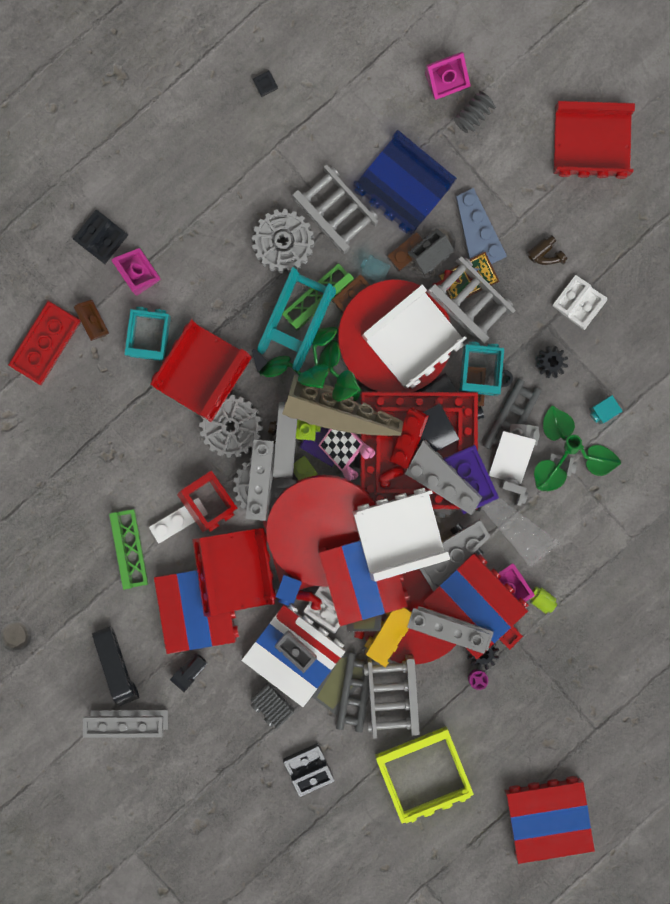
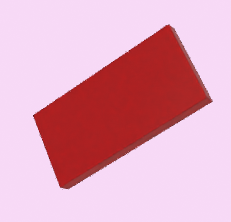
M47 301L8 366L42 386L81 323V320L52 302Z

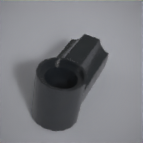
M195 653L173 675L170 681L182 692H185L208 663L201 655Z

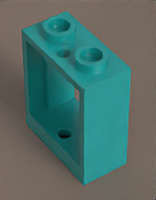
M136 307V310L130 309L124 355L133 358L163 361L166 357L171 316L166 314L167 311L155 309V312L147 311L148 308ZM137 317L164 320L160 352L133 348Z
M469 342V344L463 346L459 392H478L480 395L490 396L500 395L504 348H499L498 344L480 346L479 342ZM469 352L496 355L493 386L467 383Z

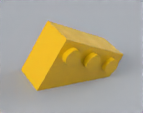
M407 608L385 613L387 616L384 621L381 620V631H377L373 638L370 636L364 645L366 647L365 654L385 668L389 663L387 662L388 659L396 651L397 645L409 629L407 626L412 611Z

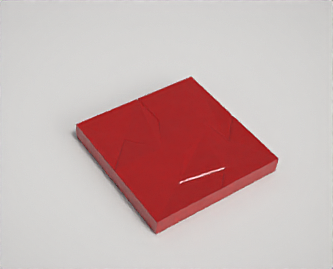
M361 392V405L363 403L371 405L375 412L383 411L402 420L403 424L410 408L423 413L441 404L460 439L437 451L443 457L442 459L472 445H475L478 451V392ZM361 434V440L375 451V455L372 458L364 459L360 454V487L370 495L375 504L376 501L381 499L395 500L396 495L406 493L407 496L412 495L414 490L425 488V491L430 490L406 475L407 469L403 468V475L390 480L389 487L382 488L380 486V481H378L380 475L400 466L390 461L399 436ZM433 491L432 494H429L433 509H460Z

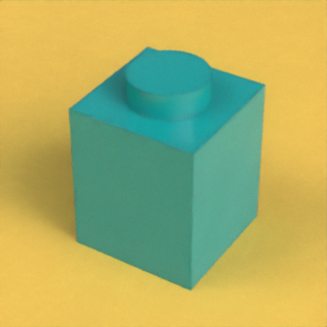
M613 395L608 396L589 408L591 410V418L595 423L598 422L599 424H604L623 412Z

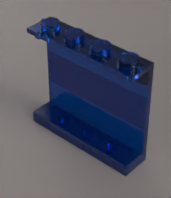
M397 130L389 144L359 180L354 181L353 187L359 196H365L370 200L369 204L375 209L380 208L385 212L383 215L388 220L396 221L399 224L398 227L404 233L409 232L412 235L454 185L457 178Z

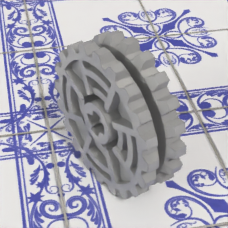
M278 209L274 210L272 215L269 213L265 214L266 219L258 221L259 227L255 226L254 228L256 235L252 236V242L255 243L252 247L254 252H257L256 258L262 260L261 263L264 267L269 266L272 272L277 269L280 274H283L284 270L290 273L292 267L297 270L301 269V264H306L308 262L307 256H312L313 250L310 249L314 247V240H311L314 238L313 231H309L311 225L309 222L304 223L305 218L303 216L298 217L295 211L288 213L287 209H283V212L280 213ZM284 237L285 240L289 241L286 242L285 246H282V243H278V241H281L280 238Z
M230 395L229 399L226 398L212 422L203 418V422L199 423V427L203 428L200 435L205 437L204 444L210 445L209 450L212 452L218 451L217 455L219 456L226 454L227 458H232L234 454L236 457H241L243 452L245 454L250 453L249 448L253 447V440H260L262 437L259 435V431H263V427L260 426L262 417L257 416L259 413L258 409L252 408L253 404L250 401L245 403L243 397L236 399L235 395ZM235 422L234 427L236 429L229 432L227 424Z
M250 458L249 463L244 462L242 464V470H237L238 478H234L233 481L236 483L233 492H237L238 495L235 498L236 501L242 502L240 505L242 509L247 508L252 458ZM273 477L270 510L278 496L286 488L295 484V480Z

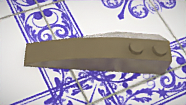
M294 375L283 409V415L305 421L311 425L337 431L366 435L401 436L402 420L383 411L375 412L371 405L366 403L361 405L353 401L354 397L352 396L340 402L335 401L332 397L333 387L325 384L323 388L302 385L298 381L299 376Z

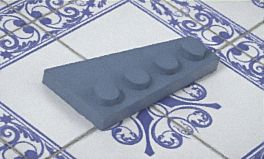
M474 188L456 196L469 259L483 252H486L491 265L506 258L507 255Z

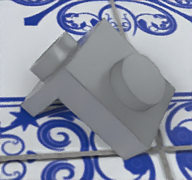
M523 424L510 425V433L535 439L534 446H537L540 436L539 427Z
M551 454L550 460L557 465L562 456ZM572 456L566 457L559 467L566 471L569 478L571 473L575 474L577 462H574L575 457Z
M509 478L508 481H502L501 489L518 494L515 505L521 506L522 503L525 504L528 493H526L527 488L519 486L518 481Z

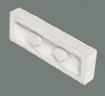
M199 498L193 500L202 515H208ZM183 506L150 526L149 529L159 544L193 524L195 520L186 507Z

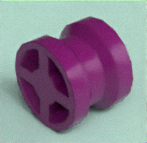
M474 669L468 675L469 684L474 689L482 690L487 687L489 679L483 670Z

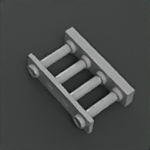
M326 164L324 166L326 175L306 193L303 192L301 194L297 190L292 196L293 200L344 255L350 249L349 241L367 224L371 222L374 227L378 225V216L372 209L368 210L341 181L337 170L334 167L330 168ZM332 180L339 189L319 207L316 206L314 208L310 203L311 198ZM345 194L352 203L332 221L329 220L327 222L322 217L324 212ZM358 208L365 217L345 235L342 234L340 236L335 231L336 227Z
M461 256L455 260L459 265L458 268L441 285L437 286L434 284L426 292L481 345L485 344L489 339L486 335L487 330L502 314L506 312L509 315L516 310L509 299L503 298L472 267L473 264L469 259ZM465 271L473 280L455 299H450L446 295V290ZM479 285L486 294L469 312L464 313L459 308L460 303ZM492 298L499 305V308L482 326H477L473 322V317Z
M253 440L246 519L268 520L273 483L274 441Z
M421 606L418 609L413 608L407 628L483 654L485 650L488 651L494 634L492 630Z
M413 654L405 655L406 661L388 664L386 668L382 665H372L371 658H367V664H364V675L368 676L371 711V720L368 721V732H372L373 739L377 738V730L407 728L410 729L412 736L420 735L415 659ZM403 671L407 675V680H403V682L373 684V673ZM395 690L408 692V699H405V701L375 703L374 692ZM409 710V718H406V720L376 722L375 711Z
M91 710V716L83 717V738L163 737V730H168V710Z

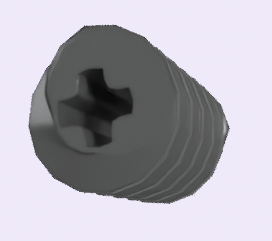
M479 91V93L475 94L474 99L469 101V105L464 106V111L461 110L459 116L454 117V122L465 133H468V130L474 132L473 124L480 126L478 119L484 121L486 118L483 113L490 115L491 112L488 108L495 109L496 106L488 95Z

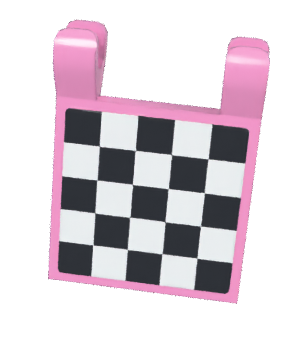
M330 429L318 445L343 472L347 481L356 480L359 476L357 471L349 467L359 452L364 459L372 458L375 455V451L366 445L356 433Z

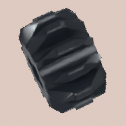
M547 346L546 352L543 350L539 351L542 357H536L535 360L541 363L535 365V367H542V370L539 372L540 375L545 371L546 378H550L551 373L554 378L558 377V373L564 374L562 368L568 367V364L563 363V361L568 360V357H561L564 350L557 353V346H554L552 351ZM551 358H553V362L556 363L552 367L548 362V360H550Z
M494 643L485 652L487 654L485 657L481 656L476 659L472 654H468L467 659H473L470 664L474 666L477 663V669L480 670L482 664H484V668L487 670L489 669V662L492 666L495 665L492 659H499L498 655L493 654L498 652L499 648H493Z

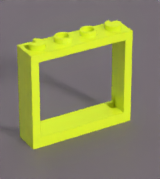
M446 726L375 754L401 823H413L417 820V817L422 815L424 817L430 816L437 809H448L453 806L452 803L457 801L465 802L466 799L474 795ZM445 739L464 788L404 811L385 763Z

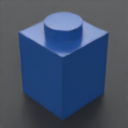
M284 575L276 597L279 598L278 602L287 606L290 603L294 604L302 582Z

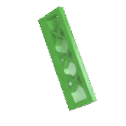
M338 263L318 283L334 285L333 287L336 290L335 296H337L354 278ZM339 270L344 277L339 282H332V275ZM313 288L305 292L282 314L296 331L314 317L323 295H318L317 290L316 294H311L315 290ZM315 297L313 305L303 307L305 298ZM293 309L301 310V315L294 321L288 316V313Z
M135 509L110 513L123 590L148 585ZM131 514L132 523L129 527L122 524L121 515ZM128 532L135 535L136 541L132 547L125 542V536ZM131 551L139 555L136 565L129 562L128 556ZM135 569L142 573V582L133 583L132 574Z

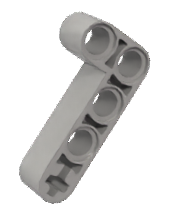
M279 402L273 477L293 479L298 419H292L283 415L285 402Z

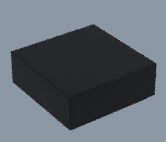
M269 70L252 79L261 97L278 89Z

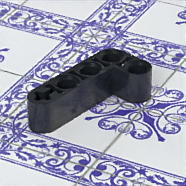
M112 626L92 633L114 702L121 706L139 699L137 687L130 680Z

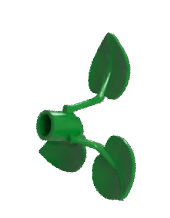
M326 327L317 331L312 343L315 366L303 373L299 370H294L299 375L298 381L300 384L323 388L324 381L329 373V367L324 364H318L316 348L317 346H324L329 343L336 335L337 327ZM283 355L271 359L261 370L260 376L275 377L285 372L287 367L293 369V364L289 363L290 357Z
M333 340L322 351L319 357V365H327L329 371L337 377V383L332 392V397L335 401L340 402L351 396L354 397L353 401H356L360 396L361 389L356 382L353 372L345 370L339 375L333 370V367L339 363L340 359L339 345L337 341Z
M551 406L544 417L543 431L547 438L552 441L559 440L560 438L566 441L564 444L565 453L557 465L551 460H544L537 464L534 470L536 488L547 492L560 488L566 481L567 473L559 467L568 454H576L579 450L583 457L588 459L586 462L588 471L596 476L609 474L620 466L621 460L614 452L601 445L591 446L588 449L587 456L583 449L584 446L582 445L581 438L578 435H571L575 429L572 417L555 406Z

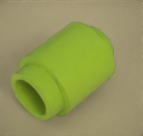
M536 586L532 590L535 596L529 599L531 600L530 603L545 614L547 612L552 613L557 606V598L542 587Z

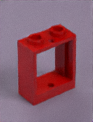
M212 470L177 494L202 532L206 530L213 531L220 526L218 524L219 521L224 519L226 522L235 516L233 512L238 509ZM210 482L228 509L210 522H207L189 495Z

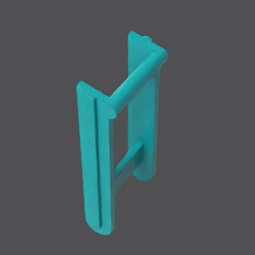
M292 267L257 351L260 354H264L271 340L298 352L293 363V369L296 371L300 370L331 299L336 294L335 287L330 283L325 286L300 275L296 268ZM296 282L324 293L303 341L276 329Z

